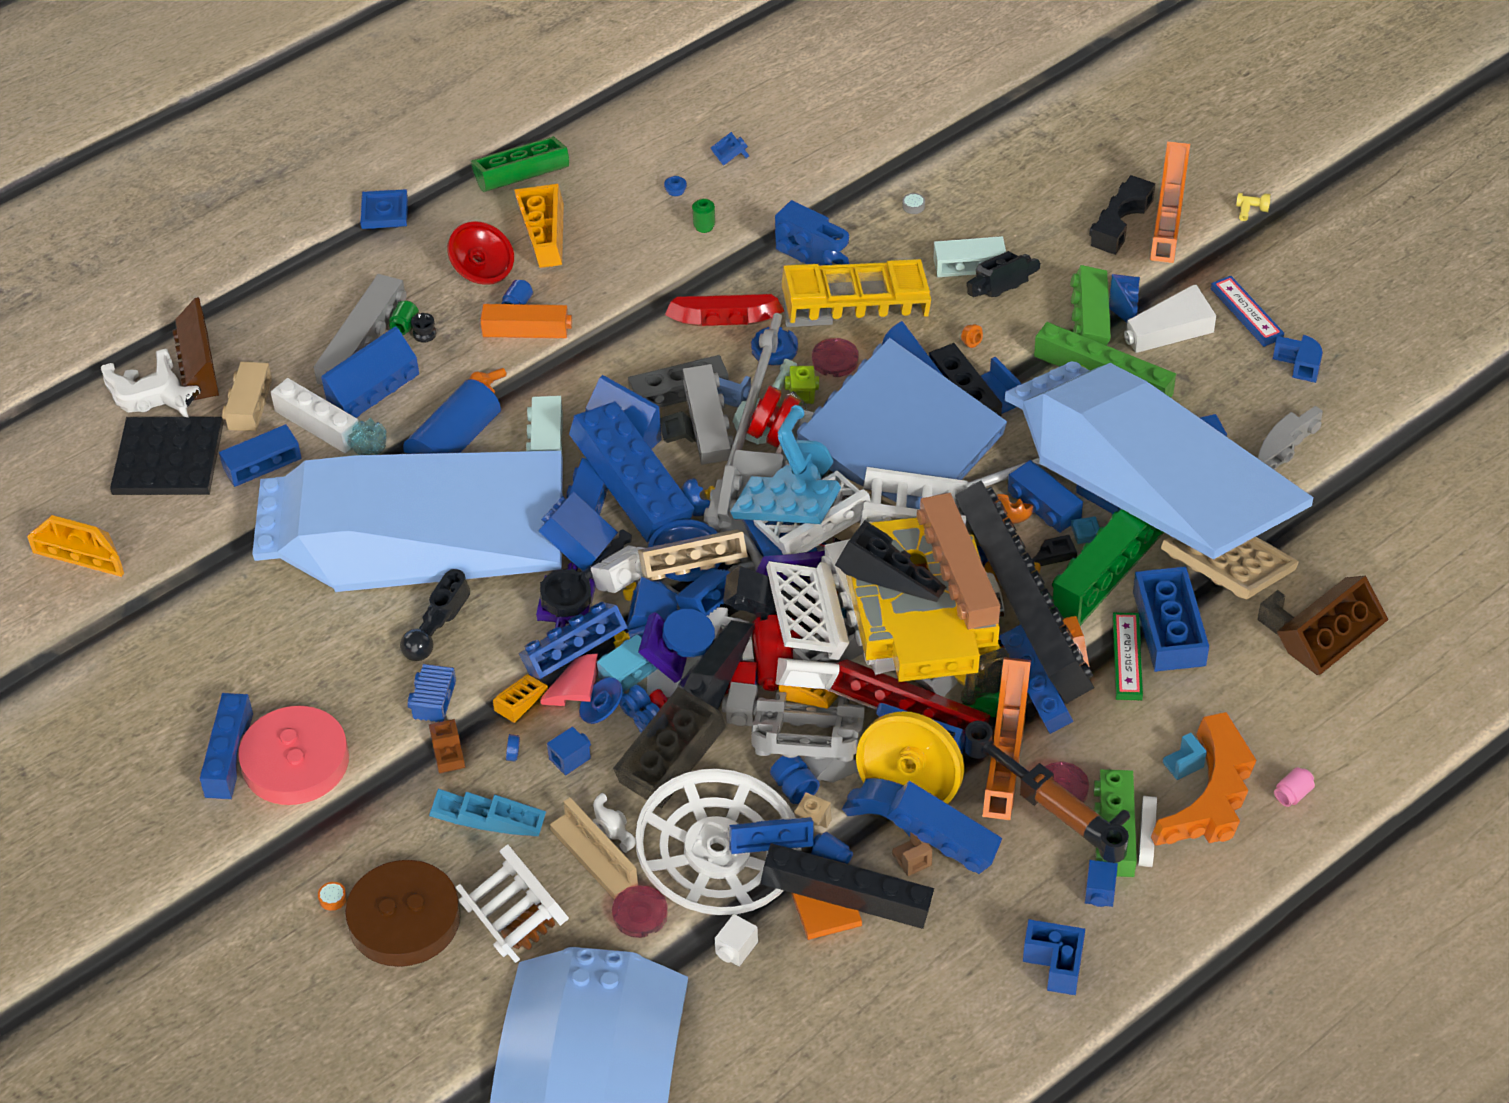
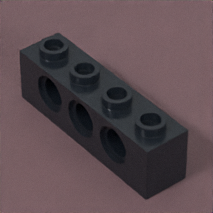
M955 343L929 352L930 359L945 378L997 415L1002 416V402Z

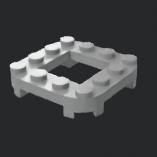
M776 692V699L760 697L757 700L755 720L752 721L751 744L755 748V753L760 756H768L772 753L782 754L788 758L810 756V758L816 760L829 757L837 758L840 761H852L854 754L857 753V746L863 733L864 705L849 704V699L843 696H839L838 706L831 705L828 709L786 702V692ZM783 722H788L794 726L816 724L822 728L835 726L833 727L832 737L781 733Z

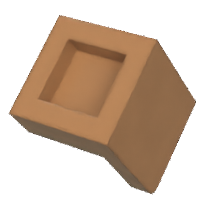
M911 832L910 841L892 849V855L907 876L932 865V848L928 843L922 842Z

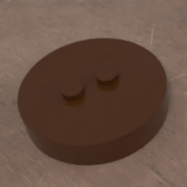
M417 860L392 861L370 870L354 885L346 902V921L354 945L368 959L386 966H412L435 957L450 944L460 924V906L457 891L451 879L439 868Z

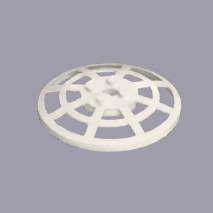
M701 769L672 778L649 797L641 810L637 821L635 837L636 852L640 865L649 881L662 894L687 909L713 915H733L753 911L771 902L784 890L776 888L766 897L755 902L752 901L747 892L760 884L765 861L750 857V853L731 854L729 850V825L738 824L736 821L740 813L749 818L753 823L765 821L757 812L744 805L749 790L767 800L782 817L781 819H796L787 802L764 782L750 775L732 770ZM721 782L737 785L739 788L734 800L718 797L700 799L695 784ZM684 788L689 803L678 808L667 821L652 813L664 798ZM722 807L728 808L729 811L726 817H707L704 808ZM693 811L697 822L690 827L688 832L675 826L683 816ZM647 823L662 831L659 844L662 859L646 860L643 839ZM669 835L684 842L683 855L669 856ZM718 843L723 845L725 849L719 852L714 851L710 845ZM792 848L794 850L801 851V848ZM690 865L699 873L695 883L693 884L685 879L676 870V867ZM745 866L760 871L753 880L743 886L736 876ZM667 869L669 874L679 884L690 890L687 898L685 899L664 886L652 871ZM710 878H725L731 889L711 890L705 887ZM701 895L714 898L736 896L741 905L735 907H714L697 902Z

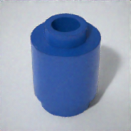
M514 280L502 297L501 304H526L533 295L531 285L525 280Z
M829 832L819 833L813 839V846H811L813 848L812 855L849 864L853 852L849 850V846Z

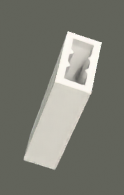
M1192 285L1129 319L1127 331L1124 333L1125 340L1128 345L1132 346L1135 353L1214 333L1216 314L1198 286Z

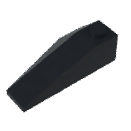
M864 520L846 544L835 566L840 568L844 574L852 576L857 580L937 602L947 587L925 567L913 564L909 559L911 555L906 550L900 552L891 544L893 539L888 534Z

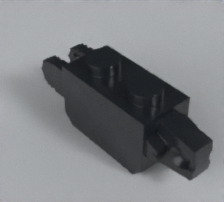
M1010 251L1004 252L978 264L976 277L966 282L967 293L972 297L984 294L989 297H998L1003 292L1016 289L1021 284L1028 282V276L1039 271L1041 263L1036 258L1031 259L1028 254L1018 256Z

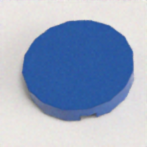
M769 327L759 330L751 341L752 355L758 361L763 350L759 346V337ZM779 327L777 350L775 353H771L768 365H781L784 359L792 360L796 357L798 340L792 331L788 330L787 332L782 327Z
M680 609L667 617L663 625L662 637L666 646L670 650L677 651L678 655L697 657L703 655L712 645L715 638V628L711 620L704 613L694 609Z

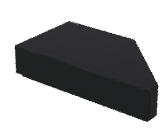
M1070 535L1046 539L1032 560L1039 563L1040 566L1068 561L1072 558L1076 559L1077 551Z

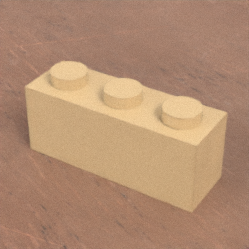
M240 362L238 371H235L233 375V387L228 390L227 406H223L222 418L226 420L228 430L257 432L272 383L269 363Z

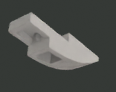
M1314 406L1299 417L1290 412L1269 432L1262 444L1258 459L1274 470L1281 464L1289 462L1294 456V447L1299 445L1308 435L1315 434L1320 429L1323 411Z

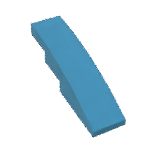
M438 789L429 816L485 831L539 836L546 811L495 794L493 799L490 800L466 792L465 796L462 797Z

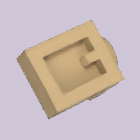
M807 792L794 812L795 817H811L814 826L819 825L826 829L832 821L831 802Z

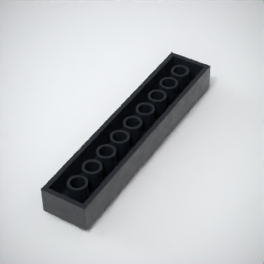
M982 480L956 494L955 497L1036 655L1061 697L1067 704L1094 689L1090 680L1094 676L1091 669L1084 661V656L1078 645L1074 644V637L1067 625L1064 624V618L1057 606L1054 605V599L1047 588L1044 589L1045 582L1038 570L1035 569L1031 556L1028 552L1024 554L1026 547L1020 536H1015L1017 530L1010 518L1005 519L1008 517V513L1001 501L996 503L999 499L993 488H986Z

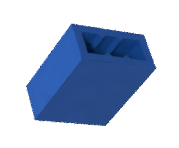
M572 492L567 499L562 496L553 506L556 511L550 509L541 519L544 525L538 531L578 568L584 571L597 559L618 532L577 494Z

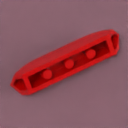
M772 294L686 296L673 299L665 315L680 323L692 326L751 325L771 320L775 313L781 314L784 312V309L778 298Z

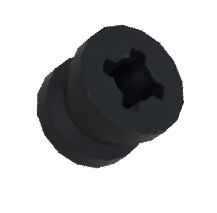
M419 313L412 318L413 337L416 341L426 343L436 337L435 321L432 315Z

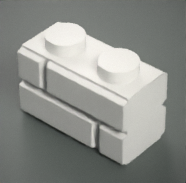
M628 545L604 559L601 563L592 566L591 572L596 588L600 591L616 593L643 577L638 550L644 548Z

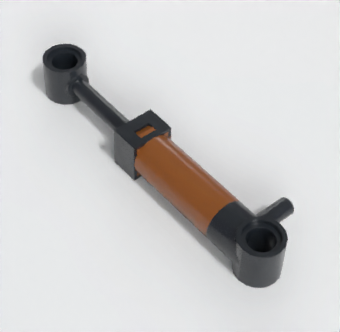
M973 721L968 724L965 730V751L969 756L977 759L988 755L992 756L1021 779L1020 795L1034 806L1039 803L1098 848L1100 856L1105 861L1117 863L1124 860L1127 855L1129 834L1122 825L1130 819V813L1127 810H1122L1108 822L1054 780V773L1041 763H1038L1031 771H1028L996 747L992 740L993 731L988 723Z

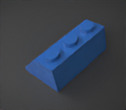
M602 375L585 408L586 411L616 401L651 449L654 448L662 440L659 406Z

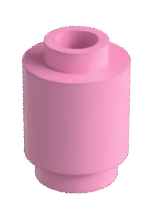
M1294 768L1276 785L1274 790L1276 799L1286 807L1296 805L1314 789V777L1307 769Z

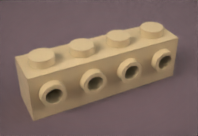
M737 529L638 550L642 575L647 578L650 577V580L665 578V574L675 572V575L687 574L691 572L690 569L700 567V570L714 568L716 563L725 562V565L740 562V558L748 557L744 534Z

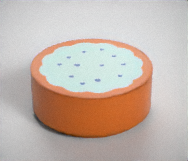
M329 882L319 889L318 899L322 908L333 911L344 906L347 901V894L342 884Z

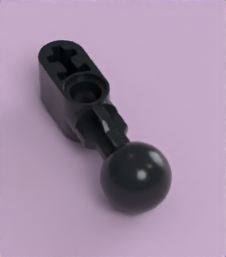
M452 569L444 574L429 597L430 605L422 617L423 623L421 626L407 631L401 638V652L407 659L422 661L428 658L433 651L432 635L436 629L441 628L445 622L453 620L470 596V588L463 571Z

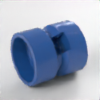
M782 756L771 767V777L778 786H782V792L792 804H799L806 792L815 795L819 789L820 783L818 779L808 769L800 756L794 758Z

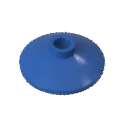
M609 677L594 684L590 702H581L579 710L581 719L588 724H595L611 715L622 698L623 686L621 682L616 678Z

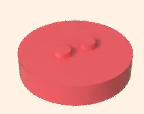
M308 706L284 707L259 718L244 734L238 753L244 780L252 792L266 801L282 805L303 804L327 794L343 778L349 763L348 745L340 723L327 712Z

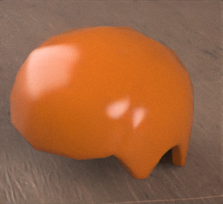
M997 494L999 500L996 503L1002 502L1008 513V517L1005 519L1010 518L1013 524L1024 522L1032 515L1033 505L1023 503L1021 499H1018L1013 504L1009 501L1008 495Z

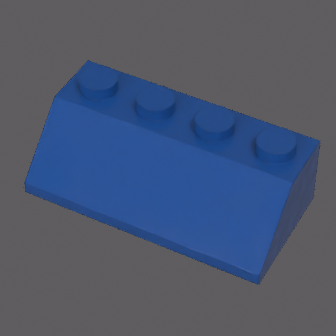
M395 326L321 376L326 401L357 418L398 388L413 380L419 375L416 355L400 330Z

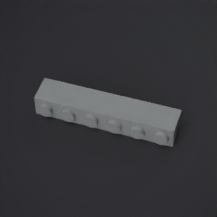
M377 274L315 364L314 371L317 384L323 385L321 378L323 374L384 333L398 302L406 300L407 293L404 289L403 280Z

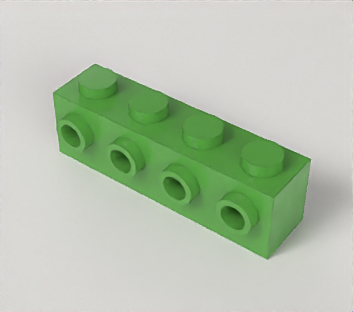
M1080 265L1077 273H1073L1070 286L1073 287L1071 304H1074L1072 321H1074L1075 325L1073 332L1107 346L1111 339L1107 270Z
M1100 769L1099 780H1094V797H1099V803L1095 802L1094 811L1108 822L1122 810H1127L1130 813V819L1122 825L1128 831L1129 839L1126 857L1124 860L1117 862V877H1134L1137 860L1133 770ZM1096 848L1095 861L1107 862L1100 856L1099 849Z

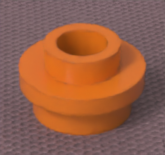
M973 324L967 325L963 329L961 339L967 347L974 348L982 341L983 330L981 326Z

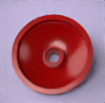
M478 221L464 223L453 231L448 240L447 252L451 264L461 276L471 282L482 285L495 284L505 279L513 268L514 251L510 241L499 229L490 224Z

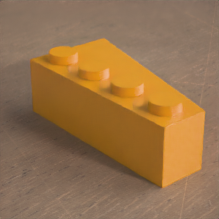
M559 184L514 189L539 268L562 265L564 203Z

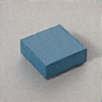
M1096 516L1071 520V528L1077 544L1090 543L1100 529Z

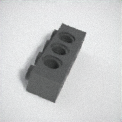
M716 355L628 377L629 390L661 408L687 401L683 385L684 368L712 364L713 373H718L719 378L729 380V376L721 356Z

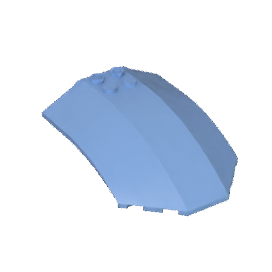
M568 947L558 952L519 962L503 1025L490 1103H668L688 976L648 960L634 952Z

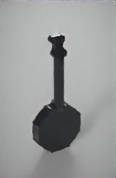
M623 529L620 530L619 537L613 539L611 546L584 571L577 572L575 569L553 570L540 582L541 606L551 614L556 615V617H571L582 613L591 604L590 579L593 577L591 567L623 549L625 544L631 543L632 535Z

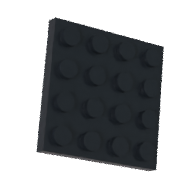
M126 417L110 486L111 494L210 495L223 430V418Z

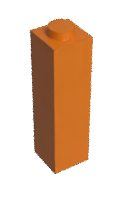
M483 304L480 321L483 337L567 338L568 329H572V315H568L567 305Z

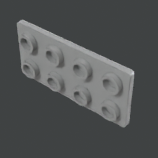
M735 451L733 466H725L717 514L723 521L721 532L737 529L749 536L742 519H734L730 511L751 476L773 477L778 470L783 468V454Z

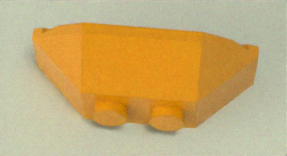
M51 515L27 536L32 552L35 554L120 577L124 574L119 555L110 534L98 527Z

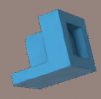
M1189 733L1182 736L1180 750L1164 757L1163 764L1175 779L1179 780L1204 768L1207 751L1194 735Z

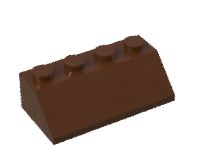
M197 297L175 319L177 329L173 330L175 344H180L175 346L178 360L182 359L181 362H178L181 376L185 375V378H181L182 386H198L201 389V393L194 400L219 396L207 327L200 298Z
M1366 575L1345 577L1280 628L1277 633L1289 655L1314 674L1321 675L1389 619Z

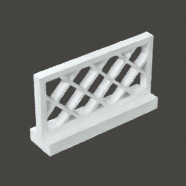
M835 471L822 479L838 481L841 489L821 524L804 523L800 525V523H794V525H782L783 522H777V525H765L768 521L754 520V524L782 551L783 555L808 552L860 521L864 502L871 503L869 493L864 489H857L841 473ZM843 495H852L847 499L842 500ZM780 533H788L783 537L779 538Z
M769 561L766 568L784 646L828 652L829 659L839 660L847 648L849 640L830 564L820 562L817 568ZM776 572H782L788 579L786 581L783 580ZM799 575L810 576L811 583L808 584ZM792 581L803 589L800 593L789 585ZM785 590L793 599L789 601L781 594V591ZM808 593L815 599L816 603L813 604L803 595ZM798 601L808 610L803 612L794 603ZM788 609L794 615H796L798 619L794 621L786 614L785 611ZM812 612L820 619L821 623L818 624L808 615ZM803 621L813 630L808 632L799 623ZM793 629L803 639L791 638L790 631ZM818 633L825 639V642H820L813 635Z

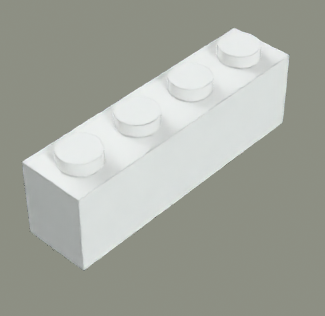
M286 378L271 391L276 413L343 453L349 451L362 439L357 418L289 378Z

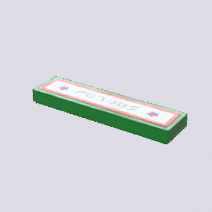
M1113 612L1116 700L1142 701L1143 683L1139 613Z

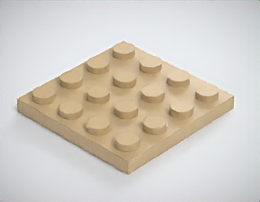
M1172 536L1166 538L1161 546V549L1169 553L1170 557L1181 560L1189 565L1192 570L1206 575L1215 584L1223 585L1233 591V594L1246 600L1295 571L1299 561L1258 537L1248 540L1215 559L1204 555Z

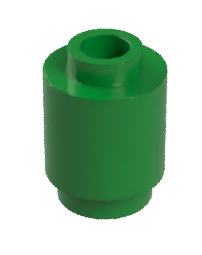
M699 199L692 205L693 225L698 232L708 233L712 231L716 223L715 204L708 199Z
M411 301L398 302L389 320L390 329L396 326L402 335L408 333L412 329V318L419 314L417 306Z

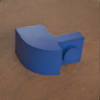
M1303 335L1301 341L1277 336L1273 359L1295 364L1292 378L1316 383L1323 351L1320 344L1307 335Z

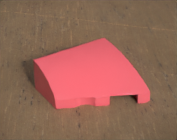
M598 654L583 655L572 661L543 694L541 704L565 706L566 700L590 702L593 685L596 684L598 674Z

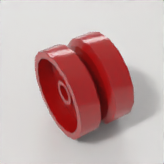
M769 385L763 399L760 398L751 417L753 420L747 434L759 439L762 437L767 426L771 429L766 437V443L778 449L780 445L778 431L791 411V407L799 405L801 400L788 395L782 406L779 407L777 403L781 397V390Z

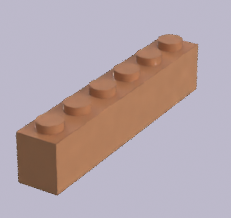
M951 493L921 498L920 509L917 510V520L919 525H923L925 528V539L933 547L932 552L935 562L940 563L941 576L943 581L948 582L950 598L957 603L959 619L964 620L968 630L998 624L1000 603Z

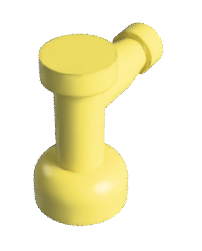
M1238 193L1236 206L1241 207L1239 219L1241 221L1248 220L1250 206H1258L1262 212H1268L1271 194H1263L1260 198L1243 196V193Z

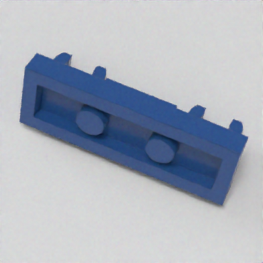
M811 817L729 825V850L731 854L768 851L770 843L787 848L813 846V820Z

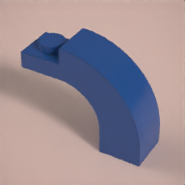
M866 779L861 788H855L848 794L842 810L847 816L878 814L886 817L897 791L904 785L885 779ZM903 829L906 832V834L910 837V832L906 829Z

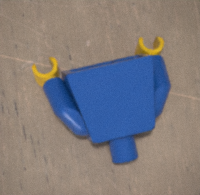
M644 577L640 578L637 585L636 582H633L626 586V589L623 590L624 599L631 601L627 621L629 632L626 633L623 630L614 636L616 640L614 641L615 647L618 648L625 640L631 639L636 634L642 638L650 614L656 612L666 621L671 613L679 610L677 609L678 603L675 598L678 594L669 590L661 581H651Z

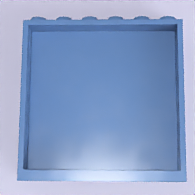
M889 338L884 344L880 343L874 349L873 356L869 360L864 359L859 365L857 372L854 375L850 374L845 379L843 387L839 391H833L824 407L819 406L813 413L812 419L808 423L804 422L797 430V440L817 441L826 446L833 459V464L829 470L833 473L838 471L846 479L863 486L867 467L962 480L1004 434L1007 421ZM882 492V496L896 502L897 493ZM907 495L906 507L920 509L922 497Z

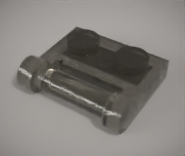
M1005 647L980 655L978 673L966 674L965 688L961 692V702L963 704L973 705L977 698L990 693L1000 692L1004 657L1009 658V653ZM978 675V683L976 685V676Z

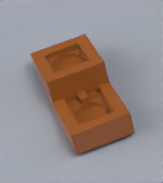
M455 719L429 724L439 773L465 768Z

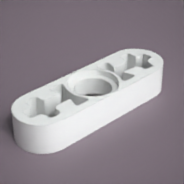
M1143 796L1138 866H1153L1154 842L1151 839V835L1156 825L1157 797Z

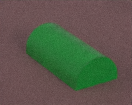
M553 136L471 160V165L482 192H487L569 167V154L567 147Z

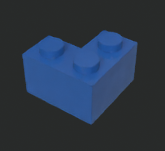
M1028 919L1023 962L1050 966L1047 991L1076 996L1086 929Z

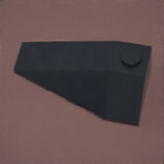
M731 620L713 641L708 650L678 683L670 702L676 704L681 710L715 716L754 631V624Z

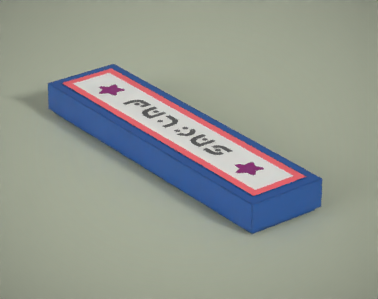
M1232 276L1211 283V290L1263 347L1275 343L1277 336L1284 337V332Z

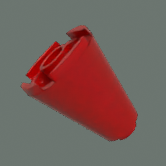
M768 615L767 620L760 621L761 617H758L752 622L755 626L752 638L755 662H757L758 684L766 691H777L779 689V685L776 684L778 658L793 659L794 648L784 646L778 616ZM793 629L790 631L791 638L802 639Z

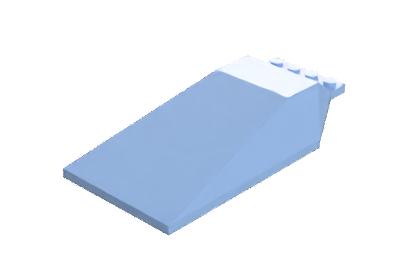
M1071 361L1005 392V401L1022 409L1041 465L1212 559L1223 555L1312 506L1313 497L1147 381L1112 363L1088 370L1079 363Z
M523 451L354 455L305 460L284 477L260 479L252 555L255 561L280 558L330 586L335 592L440 582L444 574L452 569L463 571L466 579L561 570L562 552L538 530L544 525L541 519L550 509L556 511L553 506L562 497V452Z

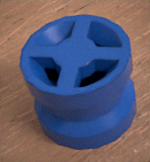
M635 684L630 687L627 694H622L619 706L625 714L633 718V714L641 709H645L646 705L651 703L647 692L641 686Z
M654 703L646 705L645 710L637 711L633 714L634 723L645 736L651 735L653 729L661 728L666 724L663 713Z

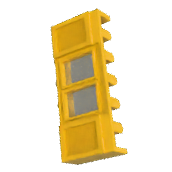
M921 259L887 261V263L783 266L781 285L790 323H795L796 309H809L810 320H817L820 308H832L833 318L839 319L842 317L843 307L855 306L854 311L857 318L865 316L866 306L878 305L879 316L885 317L888 315L889 305L901 304L902 315L908 316L911 313L912 304L920 303L924 317L929 316L931 296Z

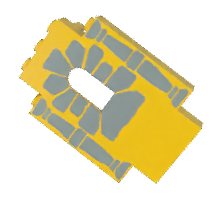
M917 518L870 523L888 534L893 539L891 544L900 552L906 550L911 555L909 559L913 564L927 563L929 572L947 588L939 600L934 602L857 580L852 576L846 575L866 661L893 658L898 682L978 673L980 659L978 648L998 645L999 624L968 630L964 620L959 619L957 603L950 598L948 582L942 579L940 563L935 562L932 552L933 547L931 543H927L924 533L925 528L923 525H919ZM970 535V538L979 556L974 536Z

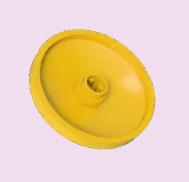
M905 711L885 714L869 725L857 746L856 764L863 783L869 778L885 779L901 785L911 781L946 804L954 798L961 786L964 776V763L956 741L944 727L924 715Z

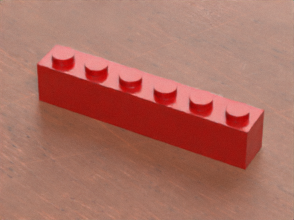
M848 659L836 663L839 664V674L830 688L831 690L877 708L879 703H884L908 712L924 715L966 730L968 724L973 721L989 723L991 715L905 681L898 682L897 678L880 673L875 675L873 669Z

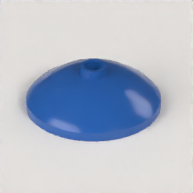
M676 520L658 528L651 536L648 548L717 534L718 532L700 521ZM716 563L715 567L711 569H718L721 563ZM700 567L690 569L691 572L687 574L675 575V572L665 574V576L677 581H695L709 569L700 570Z

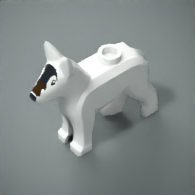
M168 349L156 351V372L141 378L137 382H135V379L139 377L138 370H125L124 375L121 376L114 373L115 367L113 363L101 366L106 387L111 392L116 405L126 412H147L153 407L166 404L177 409L183 417L189 418L187 408L201 393V389L198 386H180L178 378L171 371L174 366Z

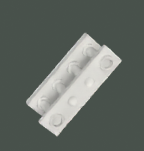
M867 467L863 489L872 490L871 503L864 502L860 526L864 520L872 523L917 518V510L919 509L906 508L907 495L925 498L951 493L957 506L958 501L955 495L967 489L968 481ZM882 492L897 493L896 506L881 504ZM961 515L964 524H966V516Z
M507 844L499 851L506 859L502 863V868L470 894L460 884L455 888L462 895L459 902L468 912L473 910L497 941L493 945L503 957L509 955L516 963L520 958L511 947L546 918L549 920L554 917L561 926L569 917ZM516 873L518 874L514 877V882L484 907L479 908L476 904L509 875L514 876ZM528 887L530 888L526 891L527 895L494 923L490 922L488 919L490 915L520 890L523 889L525 891ZM540 902L542 903L538 906L539 910L506 938L501 936L499 932L534 903L535 905H538Z

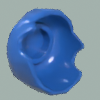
M696 478L688 479L683 484L681 490L695 508L693 516H704L705 509L710 506V501L700 498V492L703 490V487L698 486Z

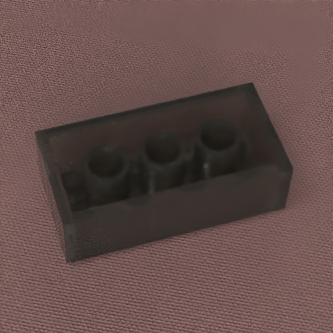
M678 687L613 767L619 783L648 800L660 786L672 778L691 772L726 728L721 711ZM674 792L664 798L657 806L662 809Z

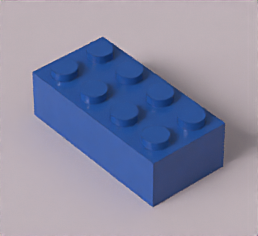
M1187 567L1135 572L1133 595L1154 672L1206 666L1209 643Z

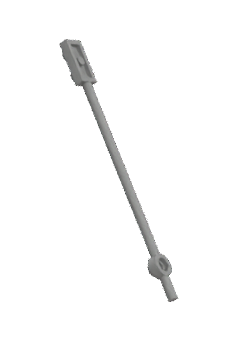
M779 313L773 315L769 329H765L764 333L760 334L759 346L763 350L726 466H733L735 451L742 450L771 353H775L777 350L778 330L782 321V315ZM723 478L722 480L718 479L715 489L711 490L710 506L705 509L704 513L705 523H708V526L714 528L718 533L721 532L723 525L722 519L717 514Z

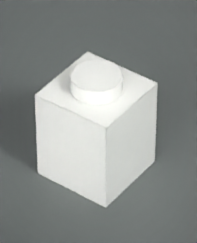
M733 914L715 937V951L719 958L740 967L758 943L757 926Z

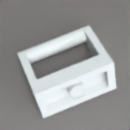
M778 658L776 684L830 689L839 674V664Z

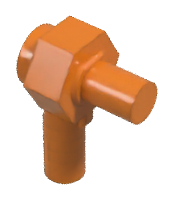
M504 368L487 374L477 371L469 379L483 383L495 394V390L490 385L495 380L506 377V371Z

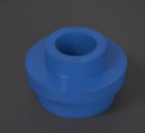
M679 176L669 177L664 182V188L671 196L682 195L687 187L686 180Z

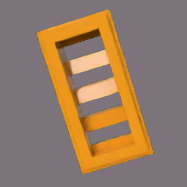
M527 674L493 699L494 711L515 723L548 690V686ZM530 684L534 686L536 689L533 690L527 685ZM522 690H525V691L528 692L529 694L526 695V694H524V693L521 692V691H522Z
M779 685V692H786L787 701L828 709L838 697V694L826 689Z

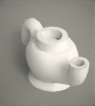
M601 793L594 800L593 807L596 819L592 821L609 839H619L621 841L620 848L626 853L635 846V838L625 829V824L627 823L625 815L619 810L614 811L603 806L604 802L607 801V797L604 793Z

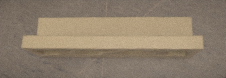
M571 798L563 801L565 815L550 824V831L615 901L637 888L636 867Z

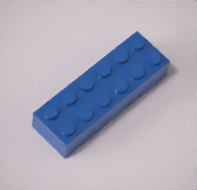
M616 401L574 415L569 435L646 542H649L651 536L658 528L669 522L685 519L691 520L695 508Z

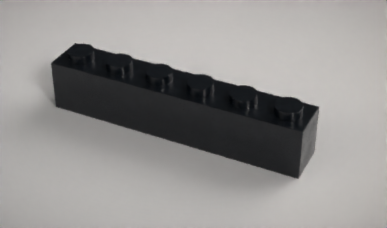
M770 843L760 881L762 885L858 910L921 929L924 928L934 892L932 887Z

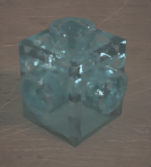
M371 418L366 422L360 421L352 429L353 432L348 435V445L357 455H378L386 447V429L381 423H375Z

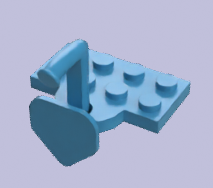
M794 405L791 407V411L778 431V439L789 464L778 470L773 477L751 476L730 511L734 519L821 524L841 486L836 480H821L833 464V459L826 446L817 441L795 440L792 429L798 419L804 417V410L801 406Z

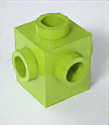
M790 366L789 376H785L784 388L789 390V395L801 400L799 404H814L815 390H819V376H815L814 366Z

